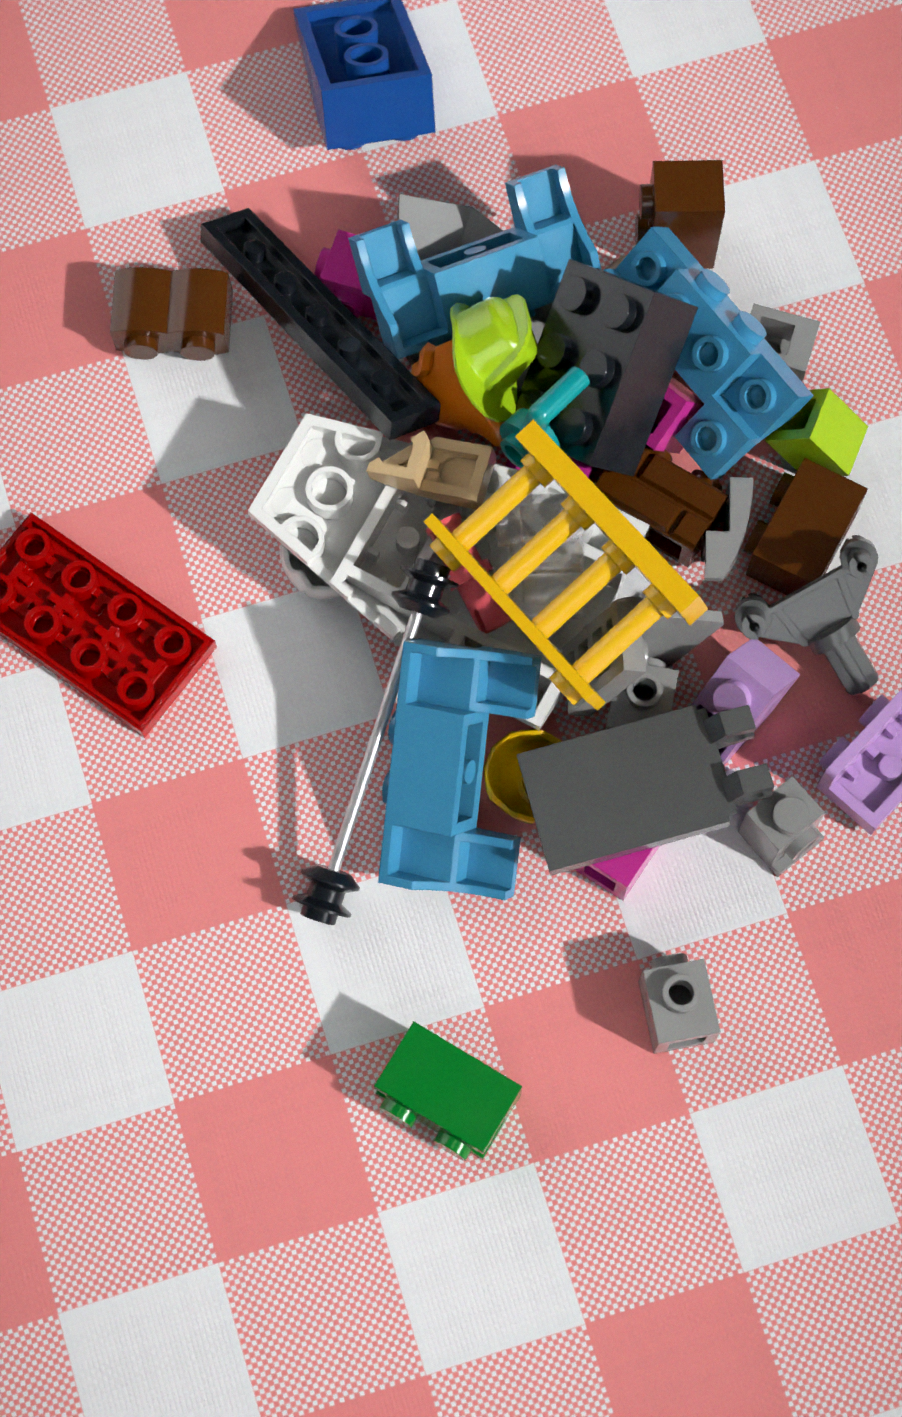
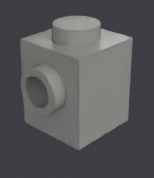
M648 657L646 673L611 700L605 729L670 712L672 710L679 671L667 668L666 663L659 659Z
M684 953L666 955L651 960V969L642 971L638 983L653 1053L657 1054L714 1043L720 1034V1027L705 960L699 959L688 962L687 955Z

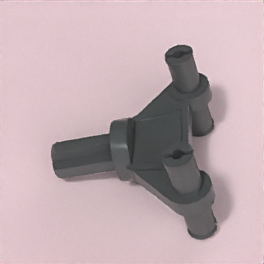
M853 535L852 539L847 538L840 550L839 558L841 565L770 605L760 595L750 593L747 598L744 596L738 603L734 616L738 629L749 639L756 640L759 639L758 637L796 643L804 647L809 646L815 655L824 653L846 692L850 695L863 693L878 682V673L855 636L861 628L856 619L859 617V610L878 564V554L874 544L860 535Z

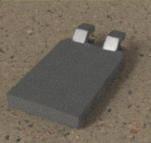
M692 705L516 754L550 876L729 827L731 822L729 816L738 814L737 806L771 797L774 784L767 763L738 770L727 776L719 753L720 748L754 739L756 726L749 705L718 712L710 718L706 708L697 710L696 706Z

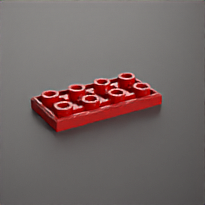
M32 512L0 549V636L144 738L217 648L214 639Z

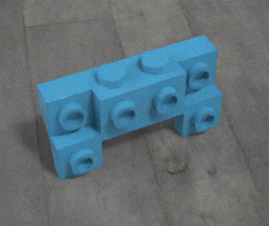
M555 164L505 182L515 227L424 260L419 258L410 224L401 219L348 238L362 292L369 296L373 303L383 345L398 360L420 352L427 342L437 346L452 340L450 308L455 303H463L471 307L489 297L505 299L511 295L518 294L525 299L530 318H532L536 314V308L554 301L569 259L601 270L597 249L581 221L573 200L565 167Z
M651 227L616 269H603V271L698 307L675 370L704 405L674 437L710 480L721 478L754 446L790 421L814 396L765 340L767 332L763 325L748 312L739 310L727 296L730 293V289L726 282L712 270L704 269L669 227Z
M421 638L403 642L397 708L391 717L388 728V738L393 746L390 770L386 774L382 786V799L386 804L378 883L409 890L459 892L500 900H507L514 896L521 837L477 828L489 714L520 719L535 717L541 655L489 646L472 648Z

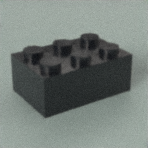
M569 259L539 339L537 355L529 366L518 396L516 411L519 408L529 410L531 405L572 367L580 368L590 380L589 386L552 419L549 426L555 433L560 448L566 455L589 466L634 477L698 307L612 273Z

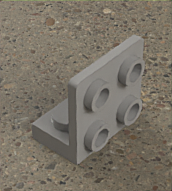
M624 597L613 601L605 611L591 623L585 625L582 631L562 647V654L571 664L576 662L637 606L643 598ZM707 610L690 626L677 612L668 620L662 616L589 684L607 704L646 673L648 657L666 663L667 668L672 666L724 625L723 613L721 611ZM583 698L575 705L567 699L569 715L590 717L597 712Z

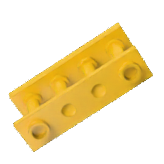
M532 420L515 436L528 452L520 460L524 465L453 532L433 513L423 522L437 536L429 546L453 572L463 565L557 670L549 679L573 705L583 698L598 711L606 701L589 684L662 616L668 620L677 612L690 626L708 608L693 588L548 434ZM554 480L568 495L560 503L564 509L491 576L469 550L536 487L541 484L546 488ZM595 524L609 539L601 547L604 553L531 620L508 594L580 527L586 531ZM636 568L650 583L642 591L646 597L576 662L571 664L548 638L621 571L627 575L632 569Z

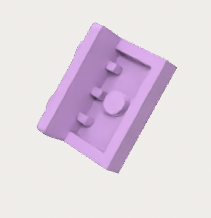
M902 689L891 701L883 694L879 696L858 721L865 727L851 743L842 736L819 762L826 770L816 788L870 835L902 802Z

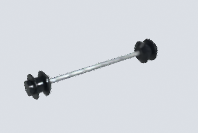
M416 557L413 568L400 565V569L409 577L405 590L392 591L391 593L399 607L411 611L329 866L315 864L301 869V873L310 881L307 893L293 895L292 897L294 901L303 904L300 912L302 916L324 924L335 925L338 916L350 918L351 913L342 905L345 893L360 890L354 878L340 869L397 697L403 642L416 638L423 615L437 618L450 613V610L441 602L444 589L455 588L459 585L448 580L451 570L449 567Z

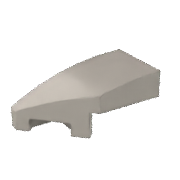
M730 477L726 490V494L729 496L724 511V531H706L701 547V561L704 562V581L722 582L728 576L738 558L750 517L754 478Z

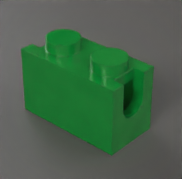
M414 1021L374 1085V1089L377 1090L376 1096L384 1100L379 1107L382 1112L409 1128H412L416 1120L437 1132L433 1140L436 1145L463 1161H466L470 1153L481 1160L484 1159L519 1100L523 1087Z

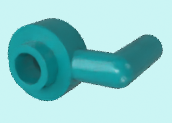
M576 366L572 367L531 405L529 410L519 408L500 426L501 449L514 465L522 468L524 465L520 460L528 454L515 436L532 420L560 447L559 441L550 428L549 423L589 386L590 380L583 370Z

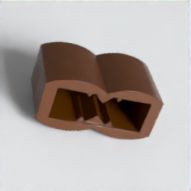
M131 267L115 270L110 335L116 349L123 351L131 358L141 360L153 359L159 353L171 351L179 352L183 357L195 361L210 360L214 355L228 353L233 288L229 273L205 268L168 271L149 267Z

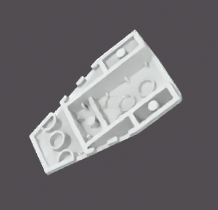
M306 413L248 509V515L400 647L411 611L399 607L391 595L392 591L405 590L409 577L400 569V565L413 568L416 557L444 565L443 561L429 546L432 540L425 532L428 526L423 521L432 513L439 520L452 514L460 513L463 522L475 509L425 498L370 479L366 472L369 462L378 457L383 462L413 444L412 441L411 443L395 439L390 441L387 437H383L381 431ZM495 464L484 502L518 470ZM554 480L546 488L541 484L536 487L475 544L482 560L488 558L494 569L489 572L491 576L564 509L560 503L568 495ZM619 510L645 538L650 525ZM595 524L586 531L580 527L508 595L532 620L604 553L601 547L609 539ZM622 571L548 638L561 653L562 647L582 631L585 625L591 623L615 600L626 577ZM444 589L441 602L450 610V613L437 618L423 615L415 639L421 638L472 648L489 646L541 655L535 717L529 719L515 718L540 730L563 696L549 679L557 669L513 620L486 634L476 627L458 590Z

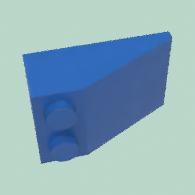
M346 0L293 9L316 116L327 150L338 148L354 150L369 143L387 140L409 141L419 135L436 133L432 72L402 0Z

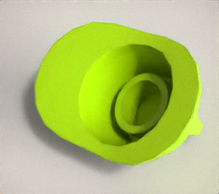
M516 294L505 299L489 297L471 307L463 303H455L450 308L452 355L455 373L461 388L472 405L482 415L495 422H505L516 411L517 379L537 355L538 343L532 330V322L526 301L522 296Z

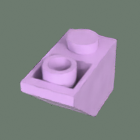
M750 639L725 658L691 706L695 705L697 710L706 708L710 718L718 712L749 705L757 730L800 674L758 639ZM746 741L719 749L723 766Z

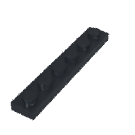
M249 208L201 224L200 242L390 441L439 421L441 403Z

